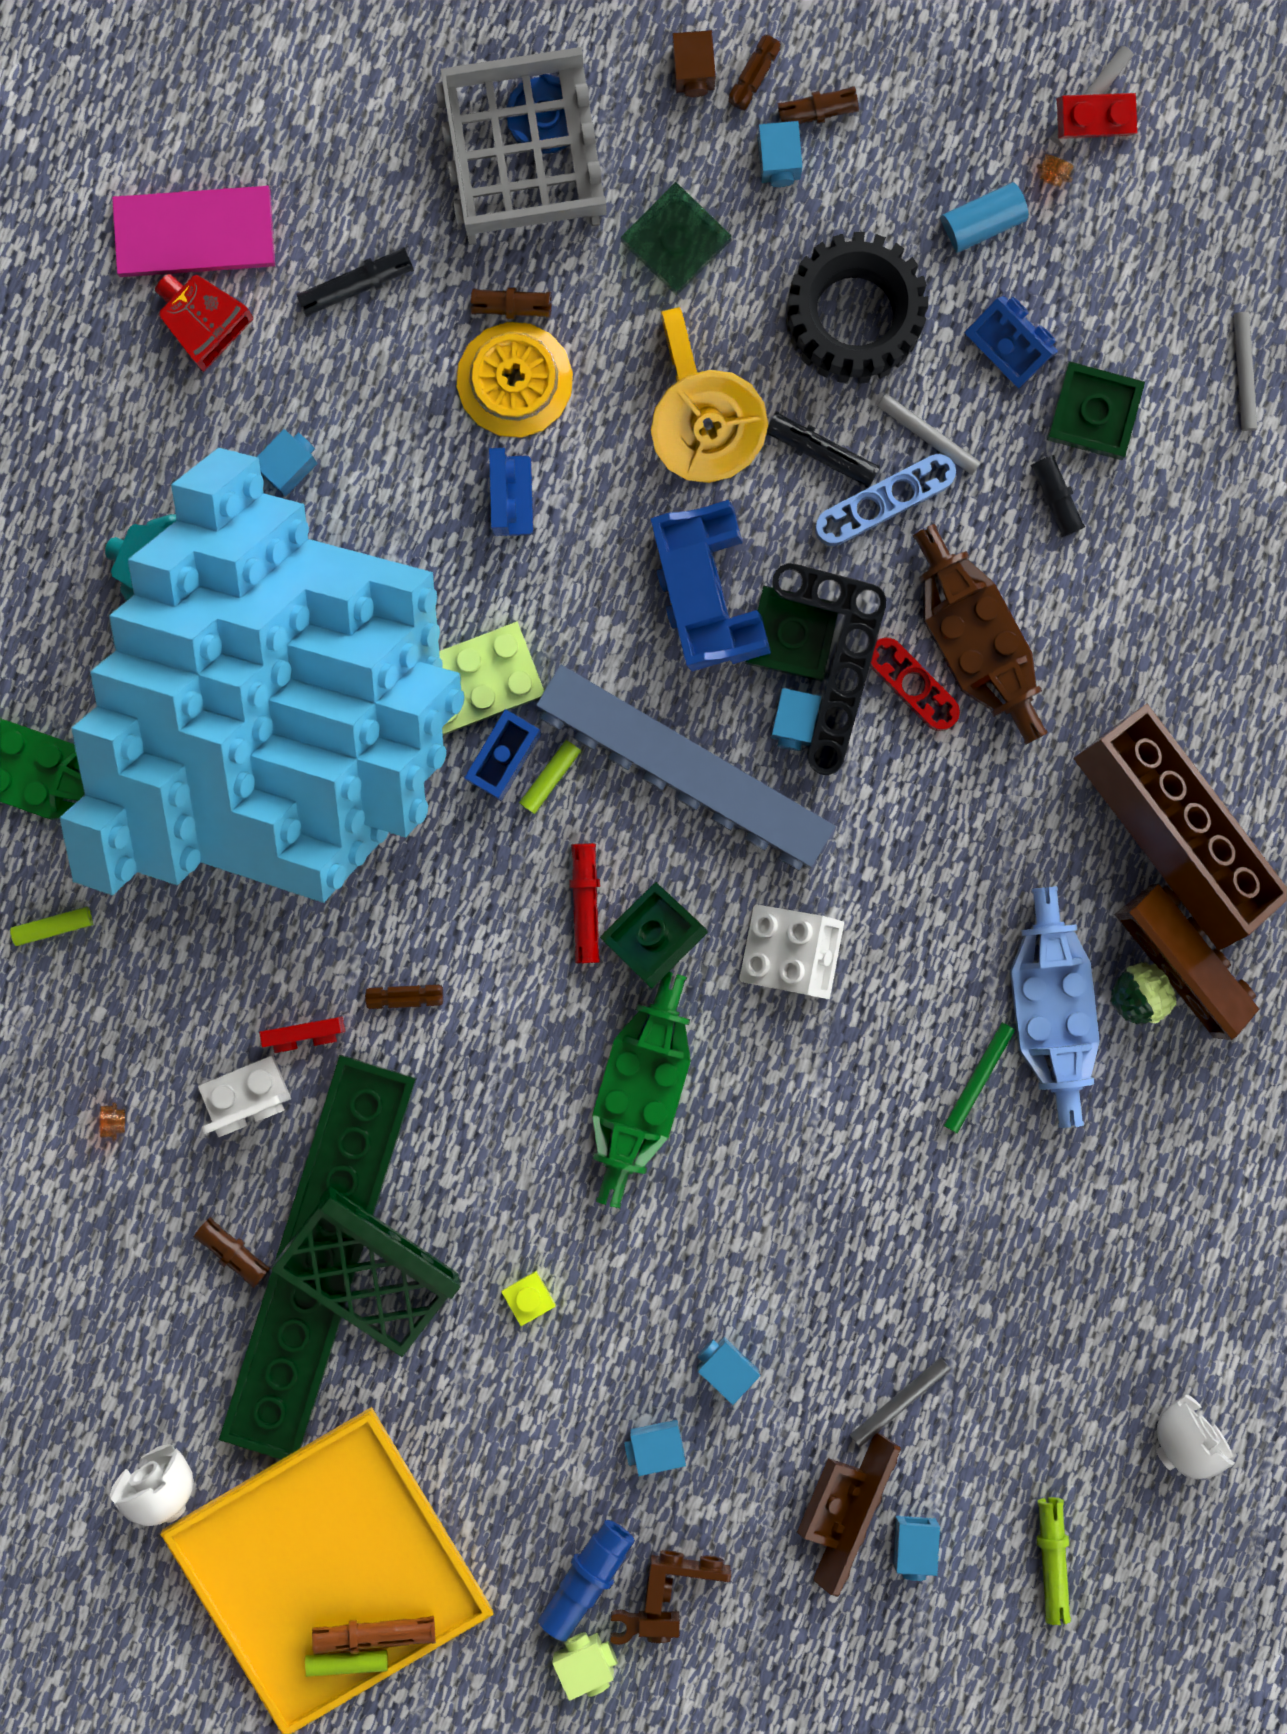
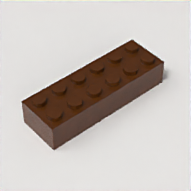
M1148 703L1121 720L1073 758L1218 951L1249 936L1287 901V886Z

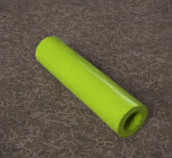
M565 740L520 800L519 804L535 815L581 753V750L568 740Z
M86 906L11 927L10 934L14 945L20 946L92 926L94 923L90 908Z
M387 1650L359 1652V1654L335 1653L305 1656L306 1677L388 1671Z

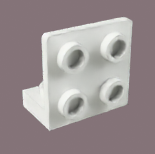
M754 905L739 978L740 981L830 999L844 921L821 915Z
M274 1055L198 1086L212 1120V1123L202 1126L203 1132L207 1134L216 1131L218 1138L248 1126L245 1120L247 1117L253 1115L255 1122L285 1111L282 1103L291 1100Z

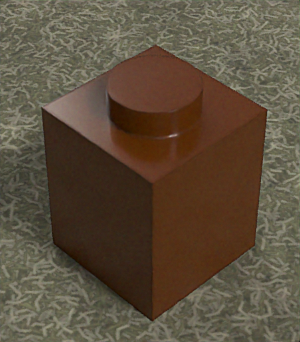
M712 30L673 33L672 51L676 93L684 92L687 97H701L706 95L708 90H715L716 74Z

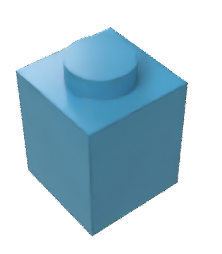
M799 122L759 124L757 138L761 182H771L773 187H787L794 184V180L801 179L803 168Z
M283 429L257 456L260 462L261 475L286 497L318 464L311 454L315 448L299 432L293 437Z
M782 688L771 733V738L778 740V747L801 751L802 745L809 746L811 744L821 696Z
M725 1337L719 1343L712 1339L697 1356L701 1360L697 1365L698 1372L732 1405L761 1376L759 1369Z
M678 1420L631 1429V1441L624 1442L629 1466H637L638 1476L686 1466Z
M896 1516L893 1565L896 1573L902 1574L904 1579L924 1581L927 1579V1575L937 1576L940 1526L936 1518Z

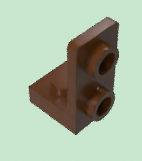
M671 1550L660 1551V1556L651 1555L645 1598V1613L661 1615L662 1603H670L673 1578L666 1577V1574L730 1582V1565L723 1564L724 1560L720 1557L709 1555L700 1556L699 1561L684 1559V1554Z

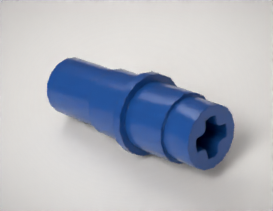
M605 1520L597 1533L592 1535L581 1553L574 1554L571 1559L572 1566L560 1582L559 1589L538 1618L539 1625L549 1635L557 1640L567 1641L588 1609L594 1606L605 1589L607 1590L612 1587L614 1575L626 1559L627 1552L635 1542L633 1536L625 1528L611 1520Z

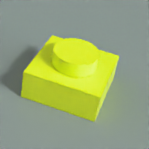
M537 1270L501 1291L520 1326L556 1307Z

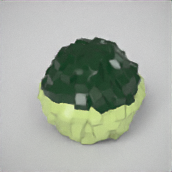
M1146 962L1128 966L1116 979V984L1113 986L1110 998L1111 1004L1116 1007L1119 1015H1122L1125 1021H1130L1137 1025L1140 1023L1147 1024L1151 1022L1156 1024L1160 1022V1020L1171 1013L1177 1003L1175 991L1165 973L1156 964L1149 965Z

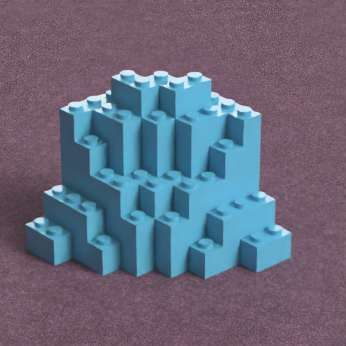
M217 448L172 483L171 487L177 520L128 559L134 595L109 615L115 651L90 671L97 706L71 728L85 793L79 801L60 817L73 882L114 895L137 872L178 885L200 863H204L324 903L336 889L342 887L349 875L365 862L367 856L378 844L385 841L388 833L406 838L418 824L425 820L428 813V803L425 800L424 782L436 769L441 768L446 758L442 727L455 714L460 712L464 703L460 673L442 668L443 663L439 655L438 642L440 627L437 624L436 617L437 592L434 590L433 572L308 539L309 526L306 522L304 504L263 493L264 481L261 476L258 457Z

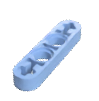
M943 454L931 455L825 510L820 514L816 522L815 532L817 538L827 546L841 545L943 492L950 487L956 476L954 462ZM931 464H935L938 468L945 467L947 472L943 476L944 482L940 483L937 478H933L924 484L925 489L928 491L922 493L920 482L912 473L917 471L919 479L931 472ZM905 481L912 486L914 493L909 501L900 502L893 497L891 491L892 486L896 482ZM865 499L874 501L879 508L878 516L872 520L861 518L857 512V505L860 501ZM848 507L851 519L859 527L852 529V524L849 522L840 528V536L835 537L832 532L825 534L823 529L827 525L826 519L831 518L834 522H838L846 518L847 514L843 509Z

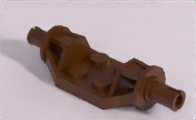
M932 524L926 530L922 529L913 535L914 540L917 541L930 565L927 568L928 571L918 577L920 582L923 583L924 623L960 690L990 709L993 717L1004 712L1006 715L1010 714L1024 739L1025 745L1048 733L1031 704L1034 700L1033 696L1042 692L1041 687L1036 684L1032 651L995 583L968 560L970 556L967 551L957 555L950 554L936 529V525ZM936 577L939 579L946 598L942 603L935 582ZM991 681V683L994 685V687L1006 701L1005 704H1002V702L995 696V694L987 687L986 683Z

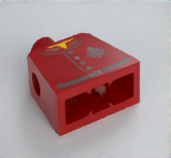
M168 274L155 287V292L167 302L158 315L202 372L219 357L254 319L244 304L199 275L192 276L183 286L171 274Z

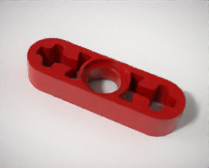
M888 637L878 639L870 663L871 669L929 728L935 731H945L951 728L958 721L960 715L959 705L956 700L897 640ZM881 647L883 650H887L891 647L895 651L892 659L900 667L905 660L910 666L903 669L894 681L889 675L895 672V669L887 662L881 666L876 661L879 657L877 648ZM917 674L923 679L924 690L921 694L912 696L903 690L902 681L906 675ZM932 688L938 694L931 699L938 706H943L946 703L950 707L947 713L950 718L948 722L943 719L937 722L934 721L931 716L935 711L928 703L924 705L923 709L917 705V702L922 701Z

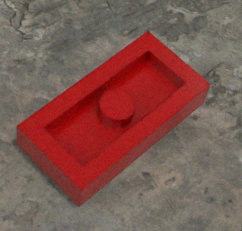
M1136 93L1063 95L1056 98L1058 139L1116 137L1137 134Z
M336 1017L260 1031L259 1034L262 1047L273 1046L274 1053L298 1049L297 1041L312 1038L313 1046L337 1042L336 1034L346 1031L343 1017Z

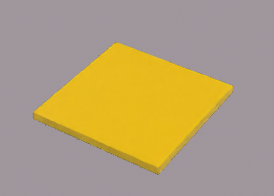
M372 1407L167 1526L160 1533L282 1734L294 1733L493 1615V1609ZM434 1616L436 1643L359 1650V1652L387 1650L388 1671L306 1677L305 1656L314 1655L312 1627L348 1625L351 1620H357L359 1624ZM350 1651L328 1652L323 1654L350 1653Z

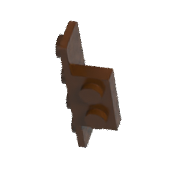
M879 1433L873 1436L860 1468L830 1458L827 1459L797 1530V1533L802 1538L827 1546L813 1580L832 1596L838 1597L844 1584L849 1578L852 1564L860 1546L865 1540L866 1531L874 1512L880 1505L882 1493L890 1474L897 1464V1458L901 1450L900 1446Z

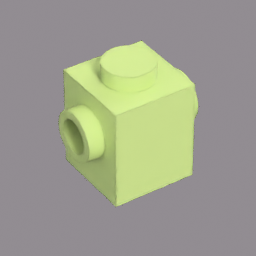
M586 1632L579 1633L564 1643L565 1648L554 1653L552 1664L569 1701L585 1693L589 1697L598 1695L609 1688V1682L614 1680L613 1666L618 1664L616 1655L610 1642L602 1643L598 1633L589 1637Z

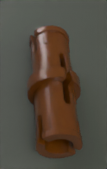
M855 86L820 94V91L811 92L812 96L777 103L781 122L798 121L801 124L816 121L817 124L825 123V118L859 112Z
M508 287L507 291L477 290L473 288L471 303H474V306H471V313L473 315H506L507 319H515L516 315L550 318L552 294L551 292L517 291L516 287Z
M211 1217L203 1223L193 1236V1238L197 1239L220 1259L218 1262L224 1268L226 1266L231 1268L250 1284L253 1289L271 1269L244 1247L245 1242L242 1239L238 1238L236 1240Z

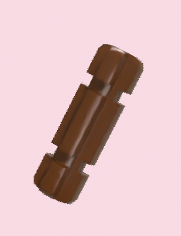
M763 35L756 46V52L752 53L738 78V84L734 85L729 94L728 102L734 107L745 110L753 99L752 92H757L771 67V61L775 60L780 51L781 43L770 35Z
M439 984L425 985V988H421L420 985L388 987L387 990H383V987L368 988L365 992V1003L368 1009H384V1006H388V1008L421 1007V1004L440 1006L444 1001L443 987Z

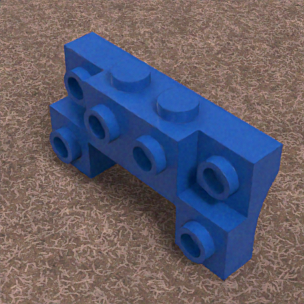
M730 500L694 510L669 512L650 518L662 568L657 570L659 583L663 592H669L672 604L666 606V612L672 629H678L687 667L693 672L726 661L736 664L770 654L771 651L763 619L758 610L729 618L713 552L743 543L735 510Z

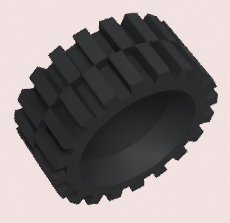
M854 232L852 241L845 242L843 234L832 237L829 247H826L824 242L814 247L812 257L805 256L799 264L798 273H794L786 306L787 331L792 333L790 342L795 351L800 348L803 352L801 360L808 367L812 363L818 365L819 370L817 374L825 378L828 377L830 372L839 375L837 382L848 384L850 377H858V384L868 383L873 375L877 374L879 379L889 375L892 367L896 366L899 368L906 361L909 352L913 351L926 321L925 314L928 309V296L924 297L923 295L927 284L924 275L916 277L915 274L919 265L914 258L911 257L905 262L902 259L904 248L895 243L891 250L883 247L886 237L877 234L873 243L864 242L865 232ZM847 278H860L880 287L888 297L893 312L892 326L887 333L880 339L866 345H848L833 338L823 327L817 309L820 296L833 283Z

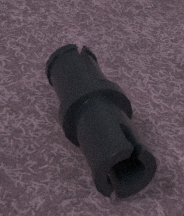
M1051 455L1030 466L1034 470L1045 495L1042 501L1045 506L1049 505L1061 532V537H1065L1085 528V524H1083L1071 497L1074 494L1071 486H1066L1056 463V458L1054 455Z

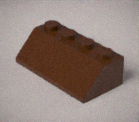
M1159 883L1150 885L1114 915L1153 964H1156L1165 973L1170 985L1211 1036L1217 1039L1233 1040L1259 1011V1007L1253 1001L1256 998V994L1244 980L1240 979L1237 981L1228 970L1231 967L1229 960L1221 951H1218L1217 948L1212 950L1204 941L1203 937L1206 934L1193 917L1187 919L1179 910L1178 906L1181 902L1176 894L1166 885L1163 888Z

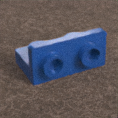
M1005 296L998 297L964 333L1019 389L1049 359L1053 358L1058 353V350L1053 346L1056 340L1052 334L1042 325L1035 328L1026 318L1029 313L1028 310L1016 298L1011 297L1008 300Z
M489 448L491 528L494 536L532 535L531 458L529 456H507L505 448Z

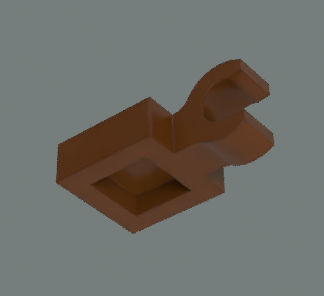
M621 1609L611 1612V1621H621L626 1625L624 1632L611 1633L610 1642L613 1644H625L635 1634H639V1637H647V1641L651 1643H667L671 1641V1638H679V1611H661V1615L645 1613V1611L630 1613Z

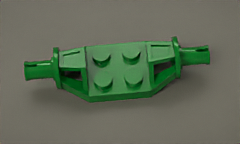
M0 718V802L50 820L60 819L75 804L63 801L64 798L79 801L85 795L81 774L74 771L75 768L80 770L75 744Z
M668 972L660 980L654 1004H649V1007L637 1004L635 1009L638 1011L637 1014L614 1039L592 1114L597 1152H594L592 1158L603 1163V1166L606 1167L599 1194L596 1197V1202L606 1205L609 1192L613 1189L610 1207L621 1208V1201L629 1174H634V1172L646 1174L648 1168L645 1165L669 1138L691 1062L685 1026L690 1024V1019L679 1016L680 1012H677L684 983L687 980L686 976L676 974L673 988L670 990L669 985L673 973ZM648 1014H650V1017L647 1021V1024L642 1032L640 1039H637ZM674 1022H675L674 1034H673V1041H672V1048L670 1049L671 1038H672V1031H673V1024H674ZM611 1129H612V1130H613V1133H612L610 1154L608 1155V1148H609L610 1135H611Z

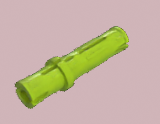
M1048 1497V1503H1046V1499L1041 1498L1037 1501L1040 1520V1535L1037 1536V1546L1041 1548L1045 1622L1051 1625H1061L1060 1619H1063V1624L1065 1625L1071 1622L1066 1561V1547L1070 1544L1069 1536L1065 1534L1064 1500Z

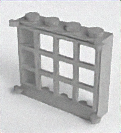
M582 47L440 69L443 83L435 84L439 108L446 107L448 122H442L441 126L445 147H453L455 159L454 161L447 162L451 186L459 185L461 198L460 200H453L457 225L465 224L469 245L477 244L475 234L581 217L591 216L592 226L600 225L599 216L607 215L606 199L603 194L601 169L596 149L594 124L590 111L588 86L585 79ZM559 72L563 99L534 103L530 76ZM522 78L526 105L497 109L493 82ZM485 84L489 111L460 115L456 88ZM564 109L569 136L540 140L535 113ZM528 114L532 142L503 146L499 119ZM491 120L495 147L466 152L462 124ZM570 145L574 173L545 177L541 150ZM533 151L538 178L509 183L504 155ZM497 157L501 184L472 188L468 161ZM576 182L579 200L555 204L549 203L547 186ZM539 188L542 206L513 210L510 192ZM503 194L505 211L476 216L475 197Z

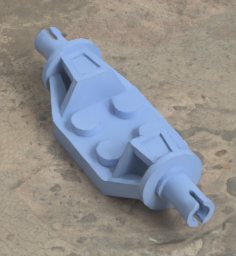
M1058 887L1034 888L1032 893L1037 924L1033 925V929L1021 930L1024 937L1010 969L1018 1049L1040 1081L1038 1083L1039 1089H1051V1092H1055L1059 1121L1058 1128L1084 1126L1079 1090H1082L1083 1086L1095 1084L1094 1078L1091 1075L1100 1043L1091 962L1075 933L1077 924L1065 925L1064 922H1060L1057 896ZM1040 934L1039 962L1033 963L1036 935ZM1044 1055L1050 1056L1055 1080L1051 1078Z

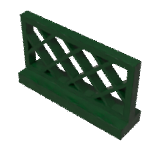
M330 1185L320 1197V1203L271 1266L273 1272L401 1357L405 1355L447 1298L452 1299L461 1287L457 1272ZM322 1217L336 1226L338 1239L314 1243L312 1229ZM341 1230L350 1237L342 1238ZM308 1236L309 1244L301 1245ZM361 1243L369 1249L370 1261L346 1264L344 1246ZM339 1247L342 1266L318 1270L315 1251ZM306 1252L311 1253L313 1271L295 1273L285 1266L292 1255ZM374 1253L383 1259L375 1260ZM393 1265L401 1271L403 1283L379 1287L376 1268ZM372 1269L375 1288L351 1292L348 1273ZM343 1274L346 1293L328 1295L321 1290L320 1278ZM406 1275H408L415 1281L407 1282ZM315 1279L316 1286L307 1280ZM426 1287L436 1294L428 1306L411 1309L409 1290ZM404 1291L407 1310L383 1314L380 1295ZM376 1296L378 1315L361 1317L354 1312L352 1300ZM348 1301V1307L340 1302ZM420 1316L414 1324L413 1317ZM408 1318L410 1330L401 1342H398L386 1333V1321ZM380 1323L381 1330L373 1324Z

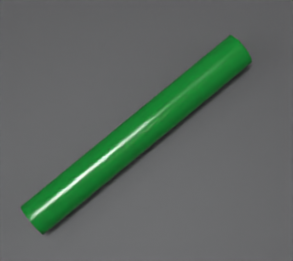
M1001 1022L943 1125L944 1127L955 1133L959 1132L1014 1034L1015 1029Z

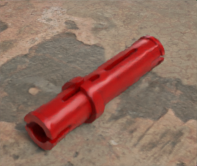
M596 843L571 844L573 870L572 880H569V888H573L575 963H599L597 887H600V879H597Z

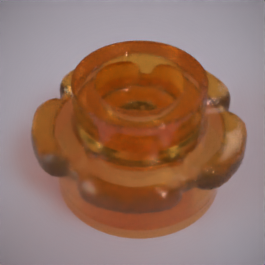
M1045 154L1042 163L1036 165V168L1042 171L1039 179L1061 188L1063 181L1072 182L1073 180L1070 175L1074 165L1063 159Z
M112 1102V1105L100 1106V1138L112 1137V1142L117 1139V1133H125V1109H117V1104Z

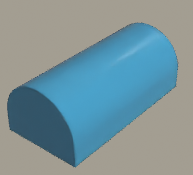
M1011 182L942 214L940 220L955 252L958 253L1027 221L1029 212L1020 188L1016 183Z

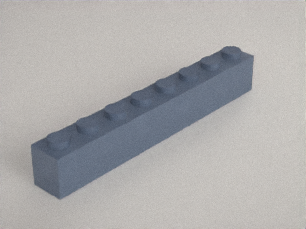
M561 664L536 705L537 709L543 712L540 719L558 730H561L562 726L565 725L576 731L577 734L574 739L592 750H595L597 745L610 751L611 754L608 759L626 770H629L631 765L644 771L645 774L642 779L662 791L666 785L678 791L677 800L696 811L700 805L712 811L711 820L730 831L734 825L748 833L745 840L764 851L768 845L782 853L779 860L800 871L802 866L808 869L813 866L836 827Z

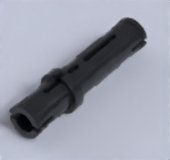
M405 247L374 261L371 258L364 260L365 265L306 291L296 293L306 317L373 287L379 290L383 288L382 283L414 271Z
M778 411L774 413L768 425L766 435H770L796 449L795 454L802 456L804 453L833 470L861 483L866 488L870 487L880 465H876L849 451L847 448L815 433L816 428L808 425L806 428L779 414L780 412Z

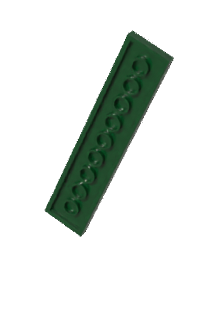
M339 1055L276 1259L320 1203V1197L329 1185L372 1215H375L415 1087L416 1077L345 1055ZM322 1217L312 1229L314 1243L338 1239L336 1226ZM341 1230L342 1238L350 1237ZM308 1236L301 1245L309 1244ZM361 1243L344 1246L346 1264L360 1263L365 1246ZM339 1247L315 1251L318 1270L342 1266ZM311 1253L294 1254L285 1266L295 1273L313 1271ZM273 1271L266 1287L219 1440L282 1460L302 1448L342 1317ZM356 1272L348 1273L350 1289L352 1288ZM343 1274L320 1278L321 1290L328 1295L346 1293ZM315 1279L307 1280L316 1286ZM343 1301L340 1303L346 1306L347 1301Z

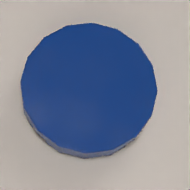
M544 74L530 79L534 103L563 99L559 77ZM523 81L510 94L506 108L526 105ZM564 109L535 113L540 140L569 136ZM528 114L507 117V125L514 140L518 143L532 142ZM568 146L543 149L541 152L542 154L557 153Z

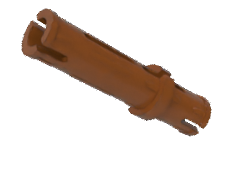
M434 1616L359 1624L357 1620H351L348 1625L312 1627L314 1655L338 1651H350V1654H359V1650L436 1643Z

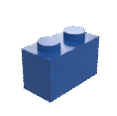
M505 709L464 778L467 782L502 802L542 735L540 729Z

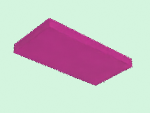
M269 186L112 197L116 264L119 277L275 266L271 190Z

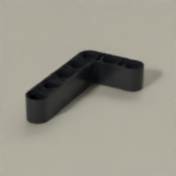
M787 563L781 565L772 577L774 592L779 597L844 615L818 710L812 742L807 752L809 765L815 772L821 775H831L841 768L845 759L884 616L886 596L882 589L874 584L799 564ZM793 570L800 575L801 586L797 592L786 593L780 588L779 577L784 571ZM826 580L835 582L840 589L838 599L831 604L822 602L817 594L819 585ZM865 590L873 592L878 598V606L870 614L861 612L856 604L858 595ZM855 629L862 630L868 638L866 648L858 653L850 651L846 645L848 633ZM844 668L852 669L857 675V683L849 691L840 690L835 683L837 673ZM841 707L846 712L847 721L839 729H831L825 723V714L830 708ZM824 745L833 747L837 754L835 762L829 767L818 766L814 760L816 750Z

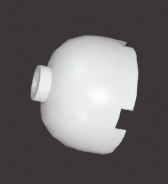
M1184 1395L1172 1403L1163 1412L1158 1421L1157 1438L1161 1447L1156 1449V1452L1167 1469L1172 1470L1176 1467L1184 1476L1193 1479H1208L1233 1466L1234 1462L1230 1460L1233 1454L1217 1426L1214 1424L1212 1427L1203 1416H1198L1194 1412L1201 1408L1200 1404L1191 1396Z
M166 1444L156 1447L142 1456L141 1459L150 1462L130 1474L125 1469L112 1486L109 1495L110 1499L114 1502L120 1513L131 1522L143 1526H154L164 1522L171 1523L177 1520L186 1510L185 1505L190 1499L194 1485L193 1474L181 1452L177 1448L175 1449L173 1445Z

